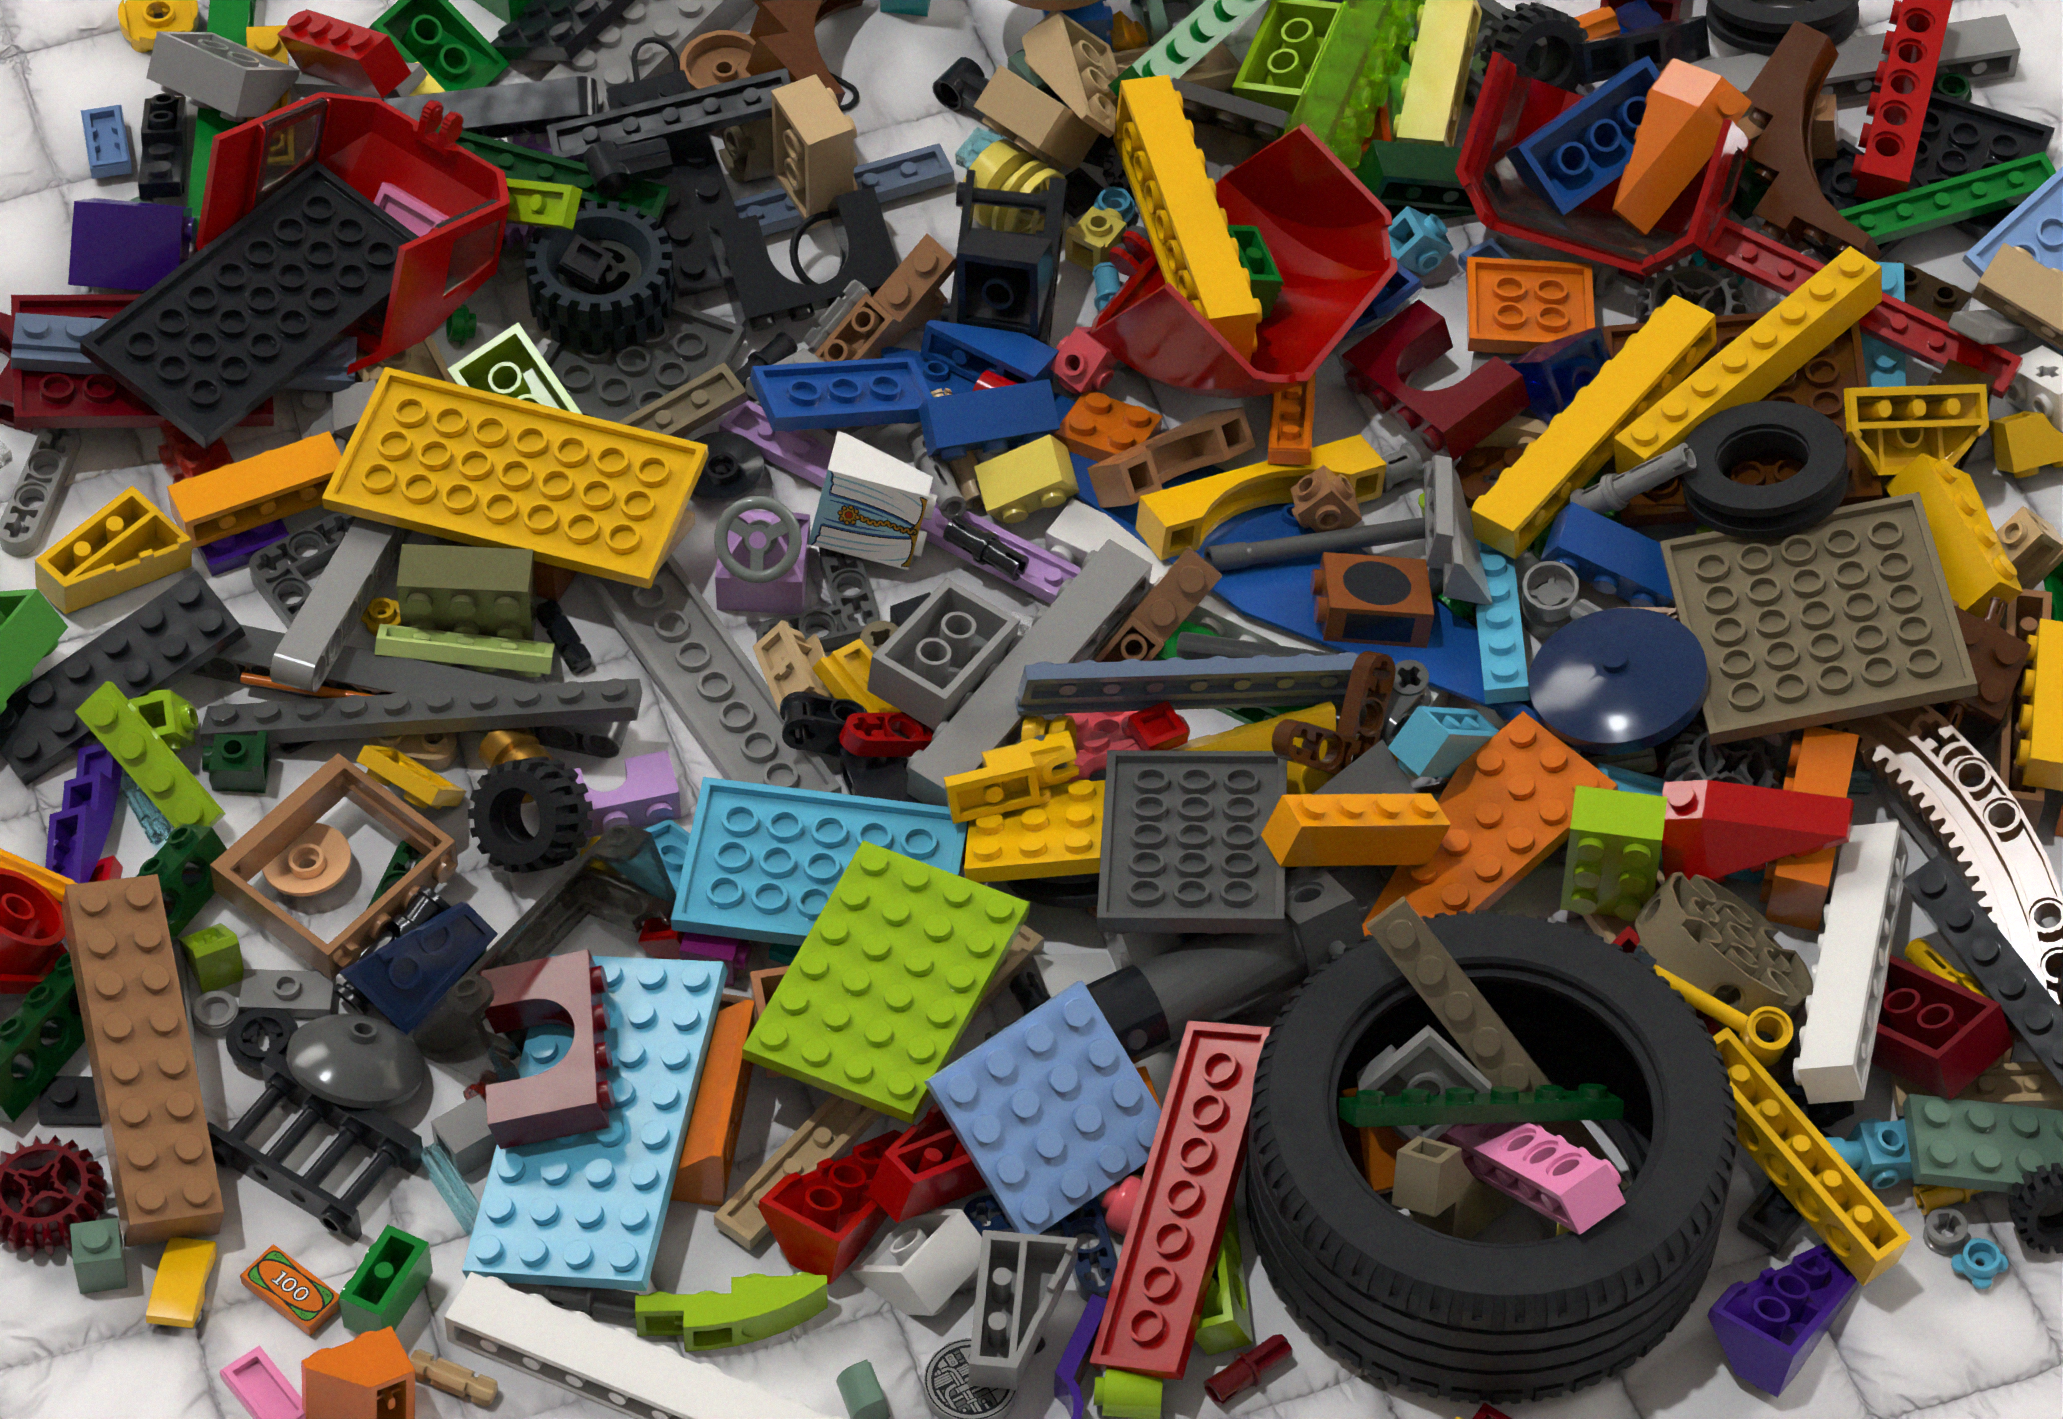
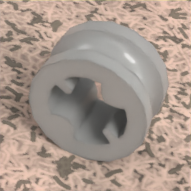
M1941 1207L1931 1211L1926 1219L1923 1231V1239L1926 1246L1931 1251L1941 1255H1951L1960 1251L1965 1243L1968 1231L1967 1220L1961 1212L1954 1208ZM1938 1226H1946V1231L1952 1228L1954 1230L1953 1236L1946 1237L1945 1231L1940 1235L1937 1233Z

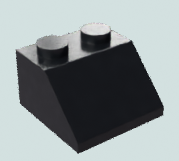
M972 228L957 251L958 324L1018 332L1028 336L1039 337L1053 278L1052 239Z

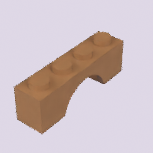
M1243 407L1214 410L1089 466L1087 470L1100 508L1132 505L1139 502L1140 496L1163 490L1162 484L1174 477L1204 466L1227 461L1255 448L1256 445Z

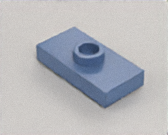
M114 105L81 110L91 178L96 179L133 173L122 106Z

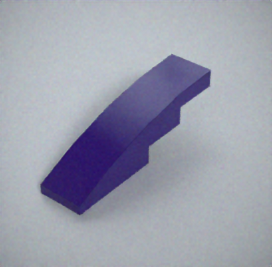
M102 743L78 749L76 778L64 781L62 811L52 813L49 817L45 868L70 878L78 884L89 882L101 857L112 825L121 784L123 767Z

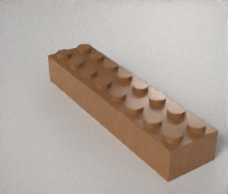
M158 874L66 885L61 911L124 1246L130 1247L166 1242L169 1238L174 1237L194 1238L219 1234L224 1207Z

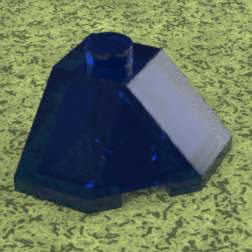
M1594 327L1539 345L1508 364L1523 376L1531 402L1528 408L1549 426L1553 417L1558 413L1562 414L1574 401L1577 392L1582 387H1587L1599 374L1603 364L1607 360H1612L1601 327Z

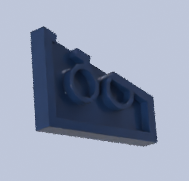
M461 901L338 973L391 1025L408 1035L493 941L498 933L468 903Z

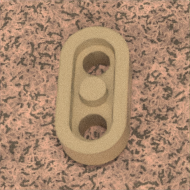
M454 732L398 735L394 738H387L392 736L369 737L371 746L394 747L433 771L449 767L454 763L458 755L457 739ZM432 741V742H439V743H437V744H430L429 742Z

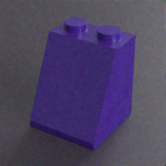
M102 198L74 201L68 285L149 290L189 259L190 242L194 243L197 236V219L192 217L193 208Z

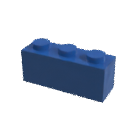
M1050 379L927 398L918 407L928 457L941 456L942 461L958 460L966 457L967 451L982 449L984 455L1004 452L1008 450L1009 444L1023 442L1025 445L1049 434L1053 436L1060 429Z
M1571 502L1555 516L1541 561H1556L1565 564L1574 571L1577 578L1592 584L1595 590L1604 594H1614L1629 601L1632 607H1664L1673 600L1659 542L1574 502Z

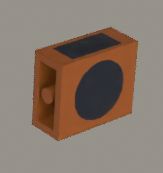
M1331 552L1322 553L1320 568L1313 569L1311 573L1310 592L1311 595H1317L1314 605V622L1321 623L1323 641L1427 648L1434 619V608L1426 559Z

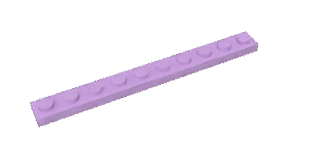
M749 400L732 409L719 424V432H732L750 439L760 449L763 458L823 488L832 450L804 431L773 432L763 408ZM937 502L931 520L922 519L920 530L927 532L926 541L1050 604L1056 600L1057 593L1063 582L1067 578L1074 579L1081 569L966 510L961 516L963 520L985 533L991 531L997 534L1000 542L1029 558V564L1025 573L1022 575L1016 571L1020 575V579L1013 581L988 564L979 565L973 561L974 557L971 554L944 540L943 533L949 522L955 526L956 524L942 516Z

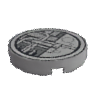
M971 1338L950 1342L933 1354L925 1368L924 1395L929 1409L939 1419H1003L1009 1415L1015 1405L1019 1386L1017 1390L969 1386Z

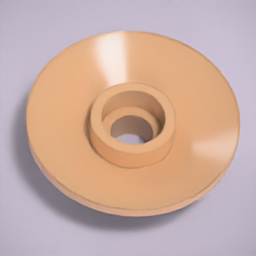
M314 823L266 865L262 872L271 887L286 895L303 897L320 894L334 887L347 874L351 865V849L347 839L340 831L325 824Z

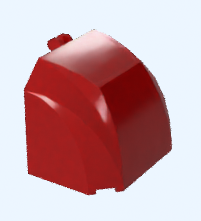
M1304 123L1227 172L1215 183L1216 201L1219 208L1225 209L1228 225H1247L1259 228L1285 283L1281 286L1282 291L1278 293L1279 298L1275 299L1277 303L1273 305L1274 310L1270 312L1271 317L1262 319V322L1256 325L1257 351L1252 353L1250 364L1170 282L1165 283L1152 245L1134 231L1127 230L1123 234L1122 239L1125 248L1132 255L1120 247L1113 246L1109 251V259L1112 265L1120 273L1130 277L1094 318L1089 335L1111 350V354L1115 358L1157 383L1192 395L1226 399L1264 396L1300 386L1308 381L1396 273L1398 267L1397 259L1391 255L1388 227L1392 225L1391 212ZM1134 257L1144 261L1140 264Z

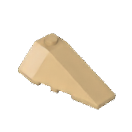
M1051 11L1021 37L1026 54L1024 60L1027 66L1035 74L1039 75L1081 120L1110 138L1115 133L1116 109L1111 101L1117 96L1109 88L1108 84L1118 77V69L1111 46L1061 11Z

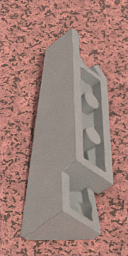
M1434 455L1432 456V461H1426L1424 465L1425 551L1427 567L1443 570V597L1491 605L1492 598L1477 542L1474 538L1473 527L1459 475L1452 466V458Z

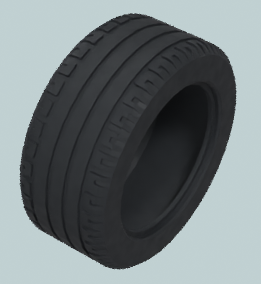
M1476 910L1475 914H1468L1467 911H1457L1456 915L1439 913L1435 914L1434 918L1422 916L1421 918L1552 1085L1562 1087L1563 1091H1578L1580 1084H1601L1607 1086L1609 1093L1624 1100L1623 1119L1599 1121L1618 1144L1627 1160L1634 1183L1623 1195L1626 1203L1580 1235L1574 1231H1569L1553 1238L1527 1243L1494 1244L1468 1241L1442 1234L1416 1223L1397 1211L1370 1187L1351 1160L1338 1126L1336 1107L1341 1091L1358 1087L1356 1073L1388 1046L1392 1045L1397 1050L1427 1025L1468 1062L1470 1061L1474 1068L1478 1069L1374 936L1368 934L1361 938L1359 943H1352L1346 946L1342 954L1336 953L1330 957L1326 964H1322L1315 969L1313 977H1307L1298 990H1295L1290 996L1288 1004L1283 1006L1270 1028L1269 1036L1264 1041L1257 1062L1249 1123L1245 1197L1247 1217L1250 1221L1249 1228L1258 1255L1261 1256L1262 1266L1268 1274L1273 1287L1280 1289V1298L1289 1306L1297 1319L1304 1320L1305 1328L1311 1334H1315L1322 1344L1335 1348L1336 1355L1343 1359L1347 1358L1358 1369L1364 1367L1370 1370L1371 1376L1378 1379L1382 1377L1391 1385L1397 1387L1399 1384L1408 1386L1410 1392L1428 1393L1429 1397L1436 1399L1441 1395L1450 1397V1401L1460 1402L1461 1399L1469 1400L1471 1404H1479V1400L1490 1401L1492 1405H1500L1502 1402L1510 1401L1511 1404H1521L1522 1399H1531L1533 1402L1542 1401L1544 1397L1557 1398L1561 1397L1563 1392L1568 1390L1575 1393L1581 1391L1585 1386L1597 1385L1604 1376L1612 1378L1622 1369H1627L1634 1365L1637 1357L1644 1358L1666 1338L1667 1332L1673 1331L1689 1311L1691 1303L1696 1300L1713 1262L1731 1183L1737 1146V1113L1732 1086L1729 1085L1730 1077L1721 1052L1716 1050V1041L1709 1034L1704 1021L1696 1018V1010L1690 1003L1685 1002L1684 996L1679 990L1670 988V982L1665 977L1658 976L1656 970L1649 964L1640 963L1639 957L1633 953L1623 952V947L1618 944L1604 942V937L1597 934L1588 935L1587 930L1580 927L1575 929L1567 927L1565 922L1556 921L1551 923L1547 922L1548 918L1538 916L1537 919L1526 917V913L1516 912V916L1507 915V911L1487 914L1485 910Z

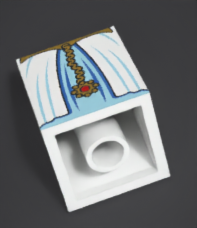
M838 431L808 544L909 570L912 555L921 557L927 532L920 530L922 519L931 520L935 508L937 495L930 493L933 477L846 433Z

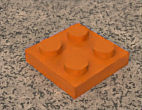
M1088 390L1081 394L1060 423V429L1053 437L1066 445L1069 452L1100 462L1155 437L1161 430L1163 416L1150 412L1141 406H1133L1110 398L1103 393Z

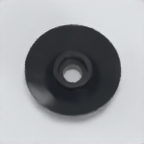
M714 432L694 440V442L708 445L709 453L692 492L695 496L716 502L731 501L747 495L761 481L764 472V459L760 449L750 439L732 432Z

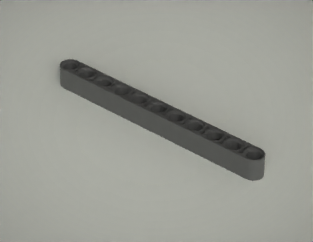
M242 624L240 625L246 636L190 673L307 698L326 699L325 697L241 683L240 678L243 672L270 677L274 653L286 634ZM345 645L321 686L366 694L370 690L372 695H379L380 692L419 693L436 690L477 689L480 687H513L533 683L405 657L375 655V651ZM631 721L528 728L539 740L540 745L601 758H613L620 752ZM478 730L473 732L488 734L492 730Z

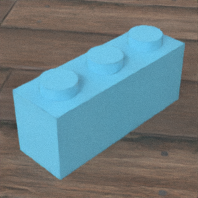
M1418 706L1387 749L1399 758L1397 761L1398 766L1414 778H1452L1458 766L1500 730L1475 709Z

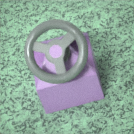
M751 496L740 499L724 510L718 520L714 535L715 549L718 555L715 574L717 610L783 614L804 612L811 545L808 544L811 534L810 515L791 512L781 502L765 496ZM753 509H763V510H767V511H760V510H753Z

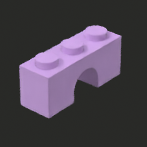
M668 750L624 759L626 780L623 785L613 791L600 792L586 785L589 792L584 794L586 802L592 801L593 811L587 812V819L593 820L591 830L584 831L586 837L607 833L617 834L626 829L651 824L655 825L667 819L675 820L681 818L680 794ZM574 769L579 774L576 782L578 784L585 783L581 769Z

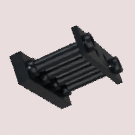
M967 169L966 182H958L956 193V207H962L957 251L972 229L975 204L1039 211V215L1045 216L1044 231L1036 230V234L999 230L989 231L1052 239L1053 278L1044 321L1039 337L1031 336L1050 346L1068 197L1067 179L1050 178L1049 190H1041L1040 194L977 188L976 171ZM956 268L954 271L951 303H943L941 321L958 324Z
M272 1050L261 1062L266 1090L229 1132H226L211 1122L207 1123L214 1162L223 1168H229V1166L318 1218L321 1224L330 1232L337 1235L343 1233L357 1242L362 1236L359 1211L356 1208L392 1167H401L413 1175L425 1162L422 1138L375 1109L343 1106L316 1096L293 1077L288 1068L286 1057ZM289 1101L303 1110L266 1154L245 1143L280 1102L285 1103ZM317 1123H326L338 1130L340 1134L303 1176L282 1165ZM362 1144L377 1153L375 1159L340 1199L319 1187L354 1145L360 1146Z

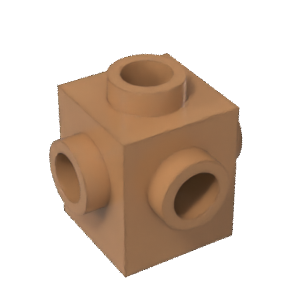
M1322 465L1313 473L1304 476L1296 485L1290 488L1295 507L1292 508L1293 515L1305 529L1311 527L1316 533L1351 528L1362 520L1355 490L1351 483L1342 474L1336 476L1325 465Z

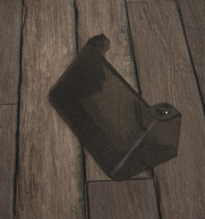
M616 825L607 830L413 1028L412 1037L423 1057L486 1085L519 1079L518 1070L515 1064L511 1062V1060L514 1061L519 1056L514 1042L487 1031L483 1024V1021L487 1018L484 1011L494 1000L495 992L491 982L481 976V971L546 958L588 914L637 934L643 929L641 922L648 919L660 918L662 923L669 925L671 923L676 893L651 832L630 825Z

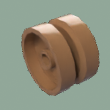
M716 30L701 34L689 42L681 53L680 70L685 71L691 90L750 77L751 75L746 71V67L756 42L750 35L735 30Z

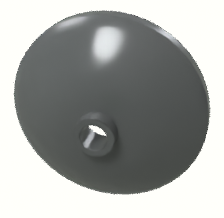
M331 1014L302 1025L291 1036L286 1052L288 1068L293 1077L304 1088L322 1099L354 1108H385L407 1101L421 1088L426 1071L425 1060L420 1049L404 1032L385 1021L359 1014Z

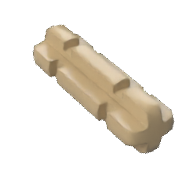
M422 1349L415 1350L409 1360L415 1369L416 1379L423 1382L431 1379V1385L462 1398L470 1395L472 1396L470 1401L482 1406H490L498 1392V1382L495 1379L483 1374L475 1377V1371L444 1358H439L436 1361L434 1360V1354Z

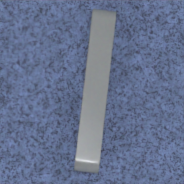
M360 517L355 518L278 645L270 668L272 682L311 692L318 691L398 557L402 544L406 543L413 530Z

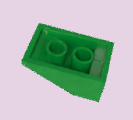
M398 0L368 28L389 35L406 63H415L417 61L421 63L424 69L446 92L486 87L510 65L448 0Z

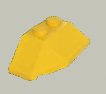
M1986 384L1844 388L1846 432L1873 476L1897 475L1921 453L1937 460L1943 458L1954 466L1967 452L1975 439L1989 428Z

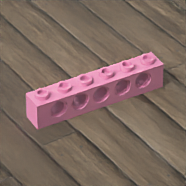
M1538 1123L1455 1124L1435 1140L1462 1148L1461 1158L1474 1177L1579 1235L1626 1203L1618 1187L1622 1182L1616 1168L1607 1159L1600 1160L1592 1156L1584 1147L1577 1148L1569 1144L1561 1135L1554 1136L1546 1132Z

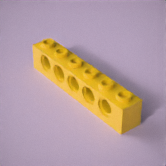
M1726 1027L1714 1035L1713 1038L1717 1045L1716 1050L1721 1052L1730 1077L1729 1085L1732 1086L1737 1113V1141L1862 1286H1865L1898 1263L1912 1237L1730 1028Z

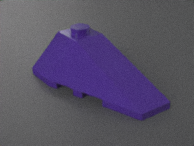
M1823 1243L1794 1256L1791 1264L1775 1271L1770 1267L1761 1271L1758 1279L1745 1284L1741 1280L1730 1285L1709 1309L1707 1316L1735 1374L1752 1383L1758 1389L1764 1390L1778 1398L1799 1373L1860 1282L1829 1246Z

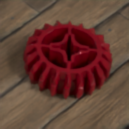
M56 1135L48 1144H42L41 1139L37 1136L34 1138L33 1145L28 1147L17 1141L15 1153L10 1154L4 1151L0 1153V1244L8 1242L9 1248L14 1253L25 1246L27 1253L32 1258L39 1249H45L46 1253L52 1257L55 1247L61 1245L71 1252L70 1224L101 1220L100 1214L106 1213L108 1206L106 1197L109 1190L107 1181L103 1178V1168L98 1161H94L93 1154L89 1152L88 1148L79 1151L78 1144L73 1139L64 1146H62L61 1140ZM69 1179L80 1186L77 1196L70 1194L69 1189L66 1187ZM11 1196L19 1199L22 1207L19 1213L14 1212L8 1207Z

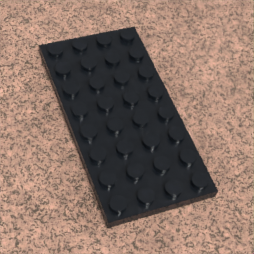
M316 161L80 342V353L203 448H207L385 307L389 302L398 248L419 238V236Z

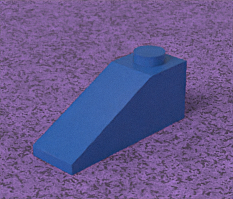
M929 320L925 324L920 356L930 361L937 360L949 367V370L975 383L984 371L989 370L1018 384L1050 379L1052 384L1055 372L1050 368L1059 350L1024 333Z

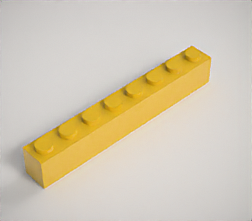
M1849 246L1614 437L1616 472L1619 474L1627 472L1684 443L1689 434L1699 424L1723 410L1762 400L1882 301V266Z
M1674 294L1662 307H1657L1652 312L1649 321L1640 331L1629 336L1624 348L1612 360H1607L1603 364L1599 374L1587 387L1584 386L1577 392L1574 401L1562 414L1558 413L1553 417L1546 431L1537 440H1533L1527 445L1523 455L1511 468L1504 469L1497 483L1485 495H1481L1476 499L1471 509L1474 538L1516 560L1570 502L1571 492L1578 488H1583L1614 455V437L1677 387L1717 344L1716 315Z

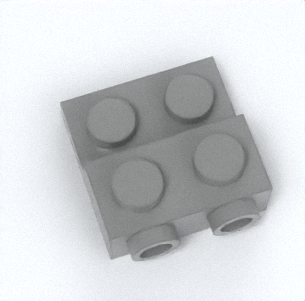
M1429 1025L1398 1050L1392 1045L1388 1046L1356 1073L1359 1088L1357 1091L1377 1090L1384 1092L1385 1096H1401V1090L1409 1088L1428 1090L1430 1095H1446V1089L1451 1087L1470 1088L1475 1091V1094L1490 1093V1088L1492 1087L1488 1079ZM1455 1124L1391 1126V1128L1405 1141L1409 1138L1413 1140L1417 1136L1436 1140Z

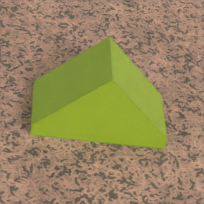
M219 923L178 938L180 945L185 950V957L202 994L242 981L244 967L237 935L225 925Z

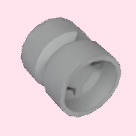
M1544 561L1532 566L1525 574L1522 583L1521 622L1525 629L1535 637L1548 639L1557 630L1573 621L1570 612L1578 602L1579 582L1571 568L1560 562Z

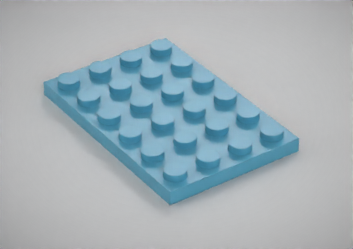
M703 777L671 917V928L674 931L802 946L863 840L960 876L969 821L953 824L949 807Z

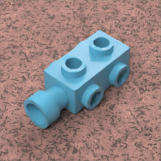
M1870 1118L1857 1123L1854 1126V1130L1845 1140L1841 1137L1825 1138L1863 1182L1871 1181L1873 1188H1889L1897 1184L1901 1179H1912L1914 1183L1905 1118L1899 1121L1881 1122L1878 1118Z

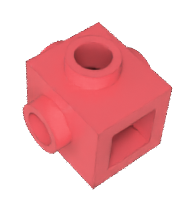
M1075 327L1071 335L1064 337L1055 348L1059 350V353L1055 357L1050 369L1060 376L1058 379L1060 385L1074 394L1087 392L1088 390L1097 392L1105 388L1114 376L1115 371L1112 368L1118 361L1111 354V350L1089 335L1091 327Z

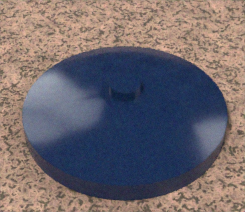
M1614 608L1587 614L1557 630L1537 652L1530 668L1528 683L1534 713L1544 728L1567 746L1594 754L1618 755L1654 747L1682 731L1695 718L1706 699L1709 676L1705 653L1700 642L1682 623L1672 617L1652 610Z

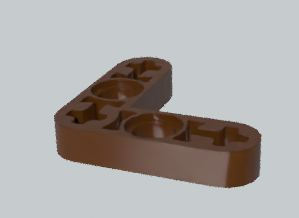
M1372 651L1361 653L1356 658L1352 668L1337 731L1335 732L1307 722L1285 719L1279 722L1272 734L1271 743L1275 755L1280 759L1336 776L1378 743L1396 674L1395 663L1392 657ZM1365 705L1367 708L1366 720L1360 726L1359 715L1362 707ZM1294 737L1304 739L1301 747L1293 744ZM1325 739L1327 741V752L1325 757L1320 760L1319 748Z

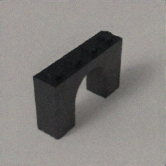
M870 187L836 195L827 206L840 250V266L835 277L821 284L805 285L796 283L783 276L776 269L769 257L757 215L717 224L711 232L710 238L736 324L744 327L751 326L752 331H761L776 325L775 320L790 317L791 322H797L811 318L815 315L814 311L830 307L838 296L843 298L845 295L843 290L852 280L861 282L869 289L873 297L898 267L875 188Z

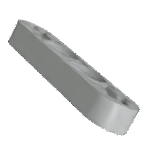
M41 428L0 520V544L5 553L12 556H24L33 552L38 546L80 451L81 438L79 428ZM54 440H60L58 444L59 451H56ZM46 464L58 467L55 473L48 476H41L36 473L39 467ZM33 496L44 500L41 505L35 508H26L21 505L25 499ZM22 521L24 522L25 533L19 534Z

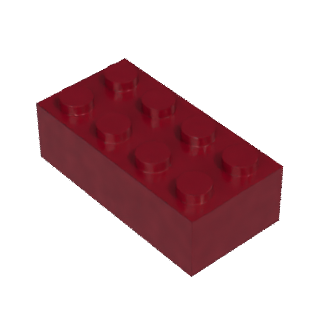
M1890 955L1871 1064L1951 1100L2013 1046L2002 1006L1994 1000Z

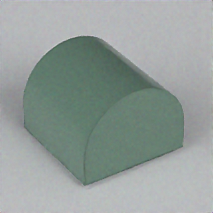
M866 1359L849 1366L839 1374L836 1383L850 1419H889L890 1414L871 1362H868Z

